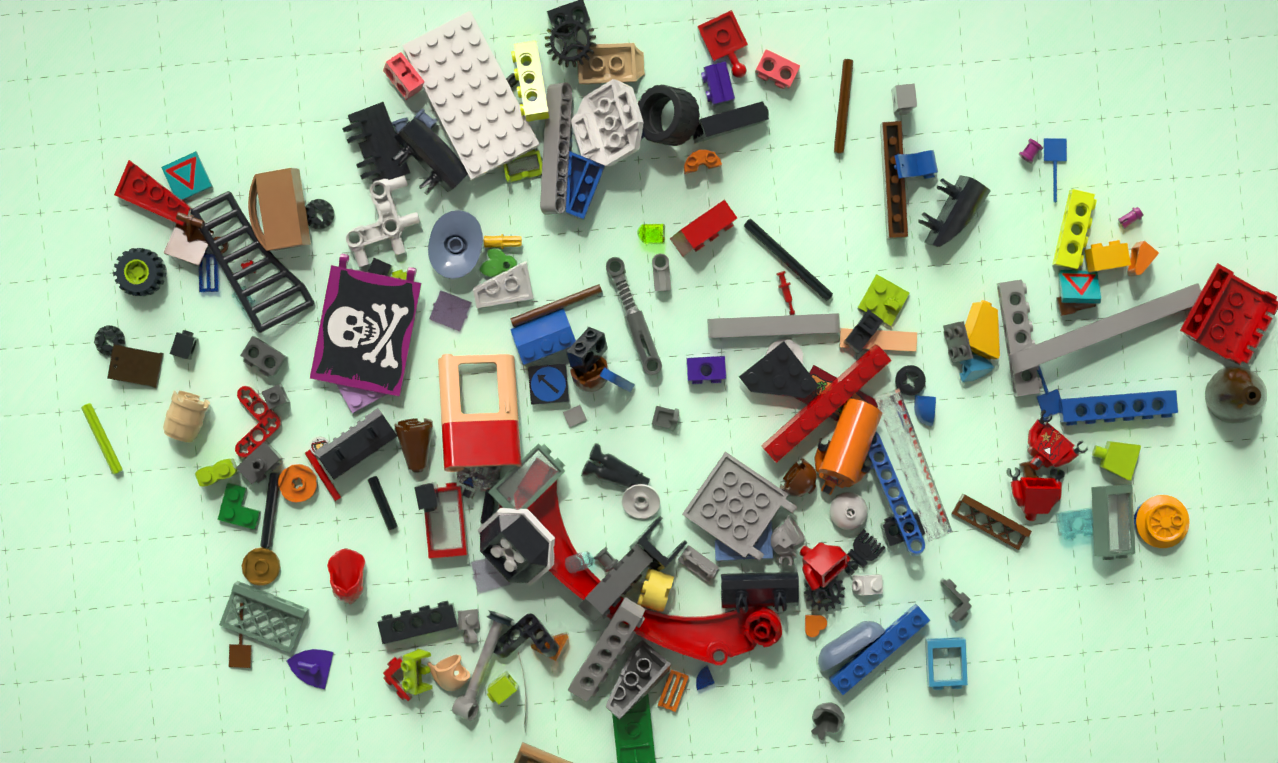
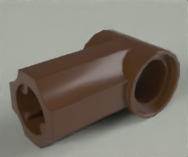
M1061 296L1056 297L1060 316L1097 307V304L1065 303L1062 302Z

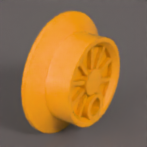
M1156 495L1147 499L1140 506L1136 516V528L1140 537L1147 544L1156 548H1170L1180 543L1186 536L1190 524L1189 514L1183 503L1168 495Z

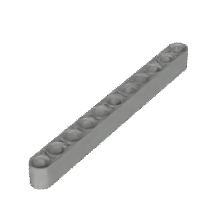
M1199 283L1012 353L1008 357L1014 373L1022 372L1192 307L1201 293Z

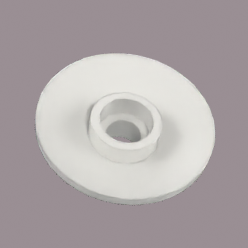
M633 485L624 492L622 506L629 515L635 518H648L658 511L660 497L657 491L648 485Z

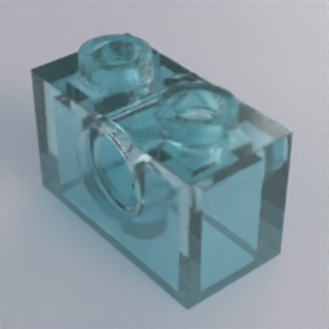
M1092 507L1055 513L1059 536H1064V539L1076 538L1077 534L1093 536ZM1076 519H1081V527L1075 529L1073 525L1074 521Z

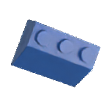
M564 308L510 329L523 365L569 348L576 341Z

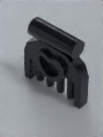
M865 529L854 539L852 544L854 550L851 548L847 553L862 568L867 565V561L876 559L886 548L882 546L877 551L881 546V543H878L872 550L877 540L875 539L870 544V541L873 539V536H870L864 542L869 536L868 532L859 541L866 532Z

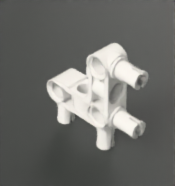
M405 175L391 180L386 178L377 180L371 185V199L373 204L376 205L379 218L375 223L366 226L360 225L351 229L346 235V242L349 249L354 252L358 267L369 264L364 249L365 245L386 238L390 239L395 255L406 252L401 238L403 230L406 227L421 223L417 212L402 217L398 215L392 191L408 186ZM377 184L382 185L384 193L376 194L374 186ZM389 221L395 222L397 225L396 230L389 231L386 228V223ZM357 233L360 236V241L357 243L352 242L349 237L350 234Z

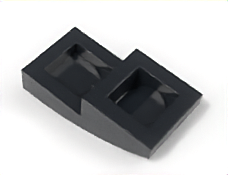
M868 309L844 340V343L859 354L883 323V320Z

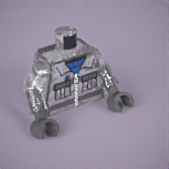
M503 466L464 467L462 471L455 472L457 482L465 485L462 496L473 499L476 490L486 491L500 481V468Z

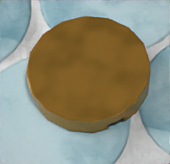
M263 547L255 548L248 552L243 558L241 565L244 577L251 584L258 586L268 585L273 582L279 575L281 568L280 560L276 553Z

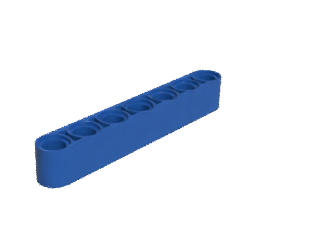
M875 432L874 437L877 442L870 445L867 456L870 463L874 464L872 468L907 551L912 556H919L925 549V541L881 437ZM879 453L883 455L884 460L876 462L873 456ZM888 471L892 477L889 480H884L881 477V473ZM896 489L899 495L893 498L889 496L888 491ZM899 506L904 507L906 514L898 515L896 508ZM906 524H911L914 528V531L912 533H906L903 529V526ZM911 543H920L921 550H912Z

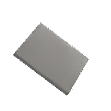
M581 405L563 412L569 428L587 420Z

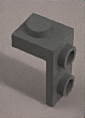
M942 578L940 581L961 601L949 616L955 622L958 620L962 621L969 614L967 611L972 607L969 603L971 599L964 592L960 594L955 589L957 585L951 579L946 581Z

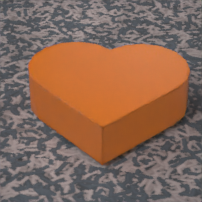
M805 615V633L809 637H816L820 630L826 628L827 620L824 616Z

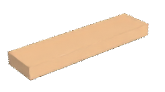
M840 328L839 347L850 348L844 343V340L852 329ZM877 330L863 349H870L876 344L882 350L916 351L917 332Z

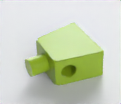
M1107 441L1105 448L1095 445L1092 456L1101 459V468L1131 481L1141 445Z

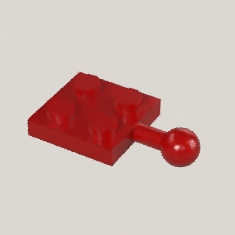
M730 10L697 26L713 62L728 55L733 66L731 69L732 75L736 78L744 77L747 72L746 66L739 63L735 51L748 46V43L733 11Z

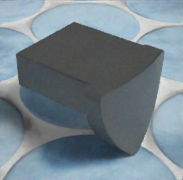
M656 406L652 424L670 428V431L674 432L679 420V409L675 408L673 410Z

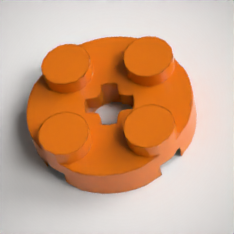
M303 464L287 467L282 471L278 480L283 497L296 503L311 498L316 492L318 484L316 474L310 467ZM300 478L302 479L303 486H299L297 489L293 480Z

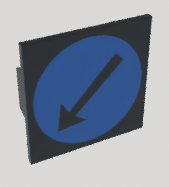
M566 363L528 366L531 405L569 402Z

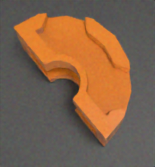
M698 150L687 158L684 165V174L697 172L700 165H705L708 169L721 167L722 163L715 152Z

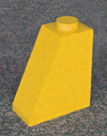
M985 300L974 302L965 323L971 352L988 360L999 359L998 309L992 307V303Z

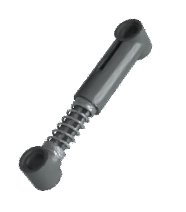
M612 257L606 262V271L614 282L613 284H616L615 289H618L617 294L620 295L619 299L622 300L621 304L624 305L623 308L625 309L626 316H624L642 367L647 374L656 375L661 371L662 362L643 312L638 309V305L635 304L636 300L633 299L634 295L631 294L632 290L629 289L630 285H628V280H626L627 276L625 273L627 272L624 262L619 257ZM614 261L621 265V269L618 272L610 270V264ZM643 338L650 353L649 357H647L641 342ZM655 360L658 363V368L655 371L648 370V361Z

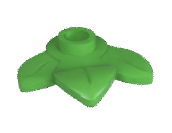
M494 248L487 251L489 260L485 261L479 270L482 274L493 278L517 266V261L514 257L505 255L502 250ZM505 262H509V263H510V268H509V269L505 268V266H504V263H505Z

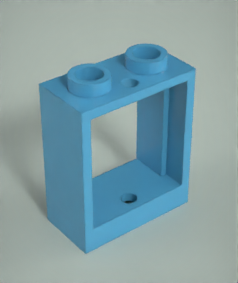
M964 637L925 639L927 685L932 687V690H942L944 686H951V689H962L963 685H968L966 639ZM960 647L961 679L934 680L933 648Z

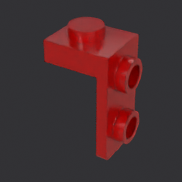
M401 655L398 659L394 657L387 663L389 667L383 672L385 675L383 679L388 685H394L397 689V695L402 700L410 701L412 695L404 692L402 684L393 675L401 667V662H403Z

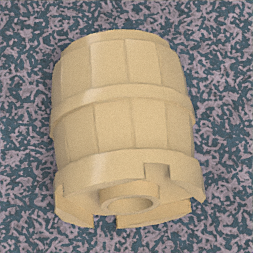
M176 390L173 391L172 401L165 415L164 434L179 441L193 442L203 426L205 413L209 409L210 402L206 399L202 402L199 400L200 396L190 392L179 390L177 394Z

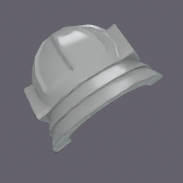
M790 515L787 516L780 527L778 526L773 530L771 546L781 556L779 563L783 564L784 558H788V565L792 566L794 563L792 556L797 557L793 547L802 543L805 540V536Z

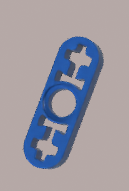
M606 368L600 374L602 378L630 393L635 386L634 383Z

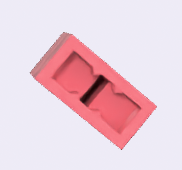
M766 49L755 72L758 73L757 77L765 81L770 79L775 82L774 85L785 89L786 87L790 88L800 65ZM771 62L773 70L766 71L763 68V63ZM782 70L789 71L790 78L787 80L781 78L780 72Z
M402 52L386 61L383 72L405 100H408L422 90L425 81Z

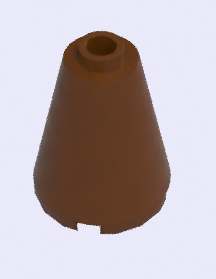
M418 418L398 421V425L394 424V428L407 467L414 473L423 472V469L428 464L433 421L424 418V422L418 421Z

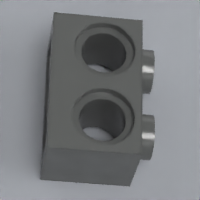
M256 336L250 338L240 354L244 358V363L251 367L256 365L260 368L259 372L267 377L270 375L276 376L287 358L286 355ZM253 347L259 350V355L256 358L250 355V350ZM270 357L274 358L276 362L273 368H269L266 364L267 359Z

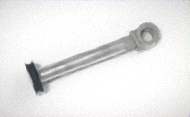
M488 610L490 614L486 617L493 620L468 688L465 695L458 697L452 706L454 714L468 721L474 720L478 714L479 706L476 696L504 625L512 626L511 622L514 621L504 614Z

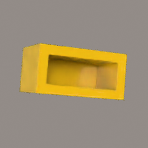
M1120 240L1108 242L1109 246H1103L1102 243L1091 244L1090 249H1085L1088 272L1130 266L1128 243H1120Z

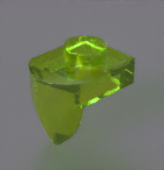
M642 224L637 230V236L644 244H665V225Z

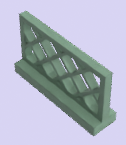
M236 581L233 584L232 592L219 625L291 653L309 608ZM235 595L242 597L245 605L236 608L233 603ZM254 603L260 604L263 612L254 615L250 605ZM247 607L251 617L241 620L238 610ZM276 610L279 612L281 619L272 622L267 612ZM234 612L238 623L232 625L225 622L227 615ZM265 614L269 624L259 627L255 618ZM293 617L299 619L296 627L289 629L285 619ZM252 619L256 629L250 632L245 629L243 623ZM283 621L287 631L277 635L273 625ZM270 626L274 636L268 639L263 636L261 630ZM288 633L291 639L289 647L281 644L280 636Z

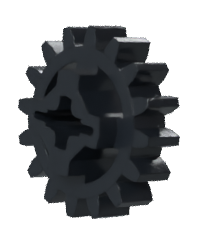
M838 575L825 586H828L827 590L831 594V596L827 594L826 599L831 600L828 603L815 602L808 583H804L808 590L803 591V593L809 595L805 600L807 602L812 601L810 605L812 608L817 605L818 611L824 607L827 612L829 606L836 609L834 604H841L839 598L845 597L841 593V591L845 590V587L840 586L843 583L842 579L836 580ZM834 584H836L837 587L836 595L833 593L832 588ZM818 594L819 598H820L821 601H822V600H823L822 595Z

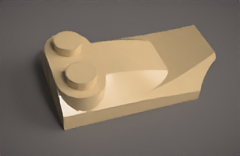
M635 43L596 44V47H590L594 54L587 53L590 57L589 61L584 57L582 58L584 65H580L579 61H577L578 84L607 83L612 79L622 83L636 82L641 76L645 75L644 52L639 50ZM577 49V55H578V54H580V53L582 52V50H578V49Z

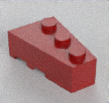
M724 199L679 230L670 240L681 256L684 257L693 250L695 252L699 251L705 246L704 242L708 239L712 242L719 237L718 232L722 229L726 232L732 228L737 216Z

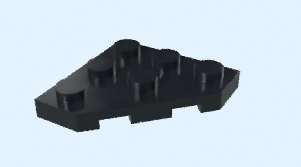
M784 341L738 376L750 392L806 398L820 387Z

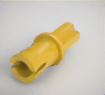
M501 234V236H484V248L501 247V249H504V247L522 246L521 236H504V234Z

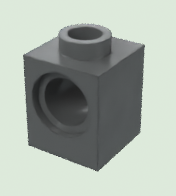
M282 384L262 391L269 409H274L290 402Z

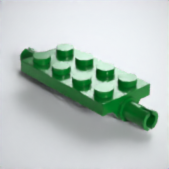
M647 694L620 720L612 713L617 763H656L649 694Z

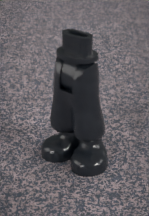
M597 443L593 445L589 459L601 463L602 466H597L587 460L581 472L582 477L594 474L598 480L625 488L638 484L648 485L650 482V478L644 476V473H640L639 470L624 463L614 455L609 453L603 454L600 444Z

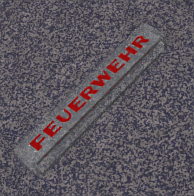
M897 388L875 397L879 410L883 413L882 419L928 542L946 537L953 531L900 389Z

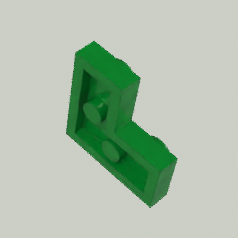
M227 483L217 520L256 529L260 510L242 506L247 487Z

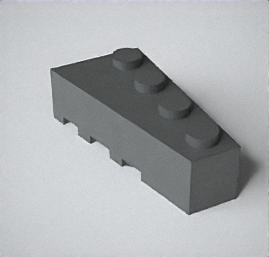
M636 544L586 596L578 607L594 622L599 617L604 619L610 612L608 608L610 606L615 607L621 600L619 596L621 594L625 596L632 588L630 584L632 582L635 584L643 576L641 572L653 559Z

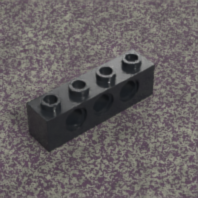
M442 601L437 603L438 606L430 608V605L418 607L419 611L411 612V609L400 612V615L394 617L392 614L381 616L382 620H379L377 623L382 644L458 627L454 602ZM432 613H440L441 621H433L431 618ZM420 617L423 620L422 626H415L413 618ZM396 621H401L404 624L402 631L395 629L394 623Z

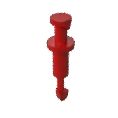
M781 271L776 273L781 282L778 288L782 289L785 302L789 305V314L794 315L795 310L791 303L793 299L789 289L791 283L786 282L784 275L786 272Z

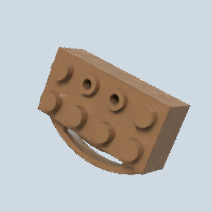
M286 168L255 174L249 190L248 211L252 229L266 251H278L311 245L300 169ZM257 194L259 198L264 234L262 232L257 217Z

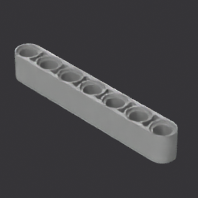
M567 82L550 84L547 88L546 100L549 118L545 119L540 209L544 215L562 214L566 209L572 110V87Z
M839 313L707 319L708 338L840 332Z

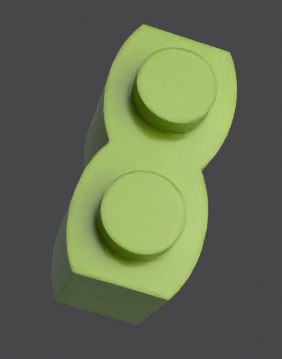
M228 458L220 460L214 465L200 468L195 472V476L199 486L205 487L217 483L220 479L233 477L239 470L236 468L235 459Z

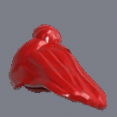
M344 548L336 551L329 558L327 567L334 597L341 602L351 605L363 593L365 559L357 551Z

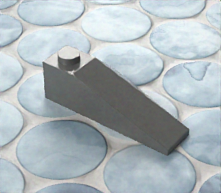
M642 639L629 653L605 707L620 720L670 672L671 663Z

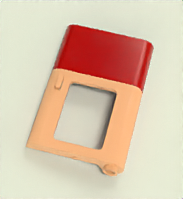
M443 354L438 359L444 471L458 472L462 471L464 467L516 465L522 467L514 356L510 354L465 356ZM460 364H496L499 412L463 414L460 405L458 366Z

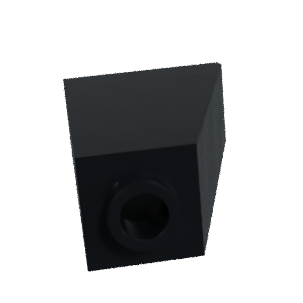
M764 101L701 118L699 119V125L696 128L695 134L692 135L694 143L696 144L769 120V110L764 105Z

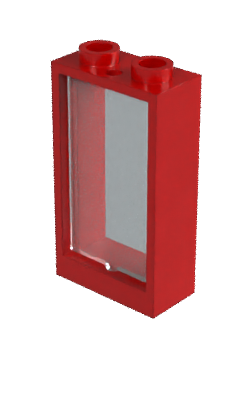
M457 482L445 483L446 487H438L437 484L441 505L437 506L436 511L424 513L429 559L468 555L462 485L457 486Z

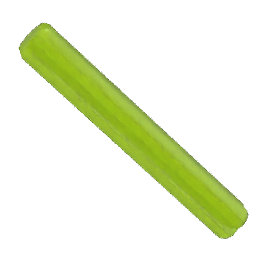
M87 403L83 405L81 409L112 474L120 473L123 468L92 404Z

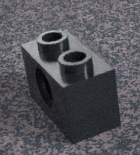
M432 482L414 487L419 510L424 509V513L436 511L437 506L441 505L437 483Z

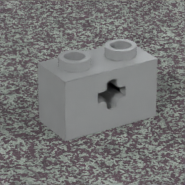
M915 83L895 85L891 89L893 112H899V115H907L913 112L917 107Z

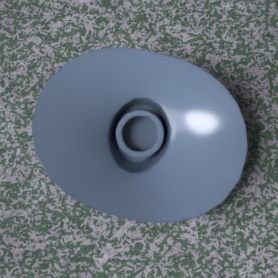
M455 210L445 213L436 221L429 238L428 257L433 269L438 274L446 278H460L470 273L476 266L483 244L481 225L476 217L469 212Z

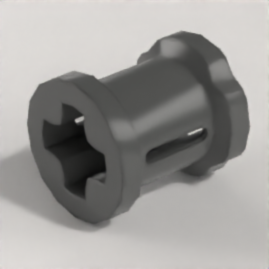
M604 547L594 556V559L598 560L607 572L618 563V560L614 559L607 551V547Z

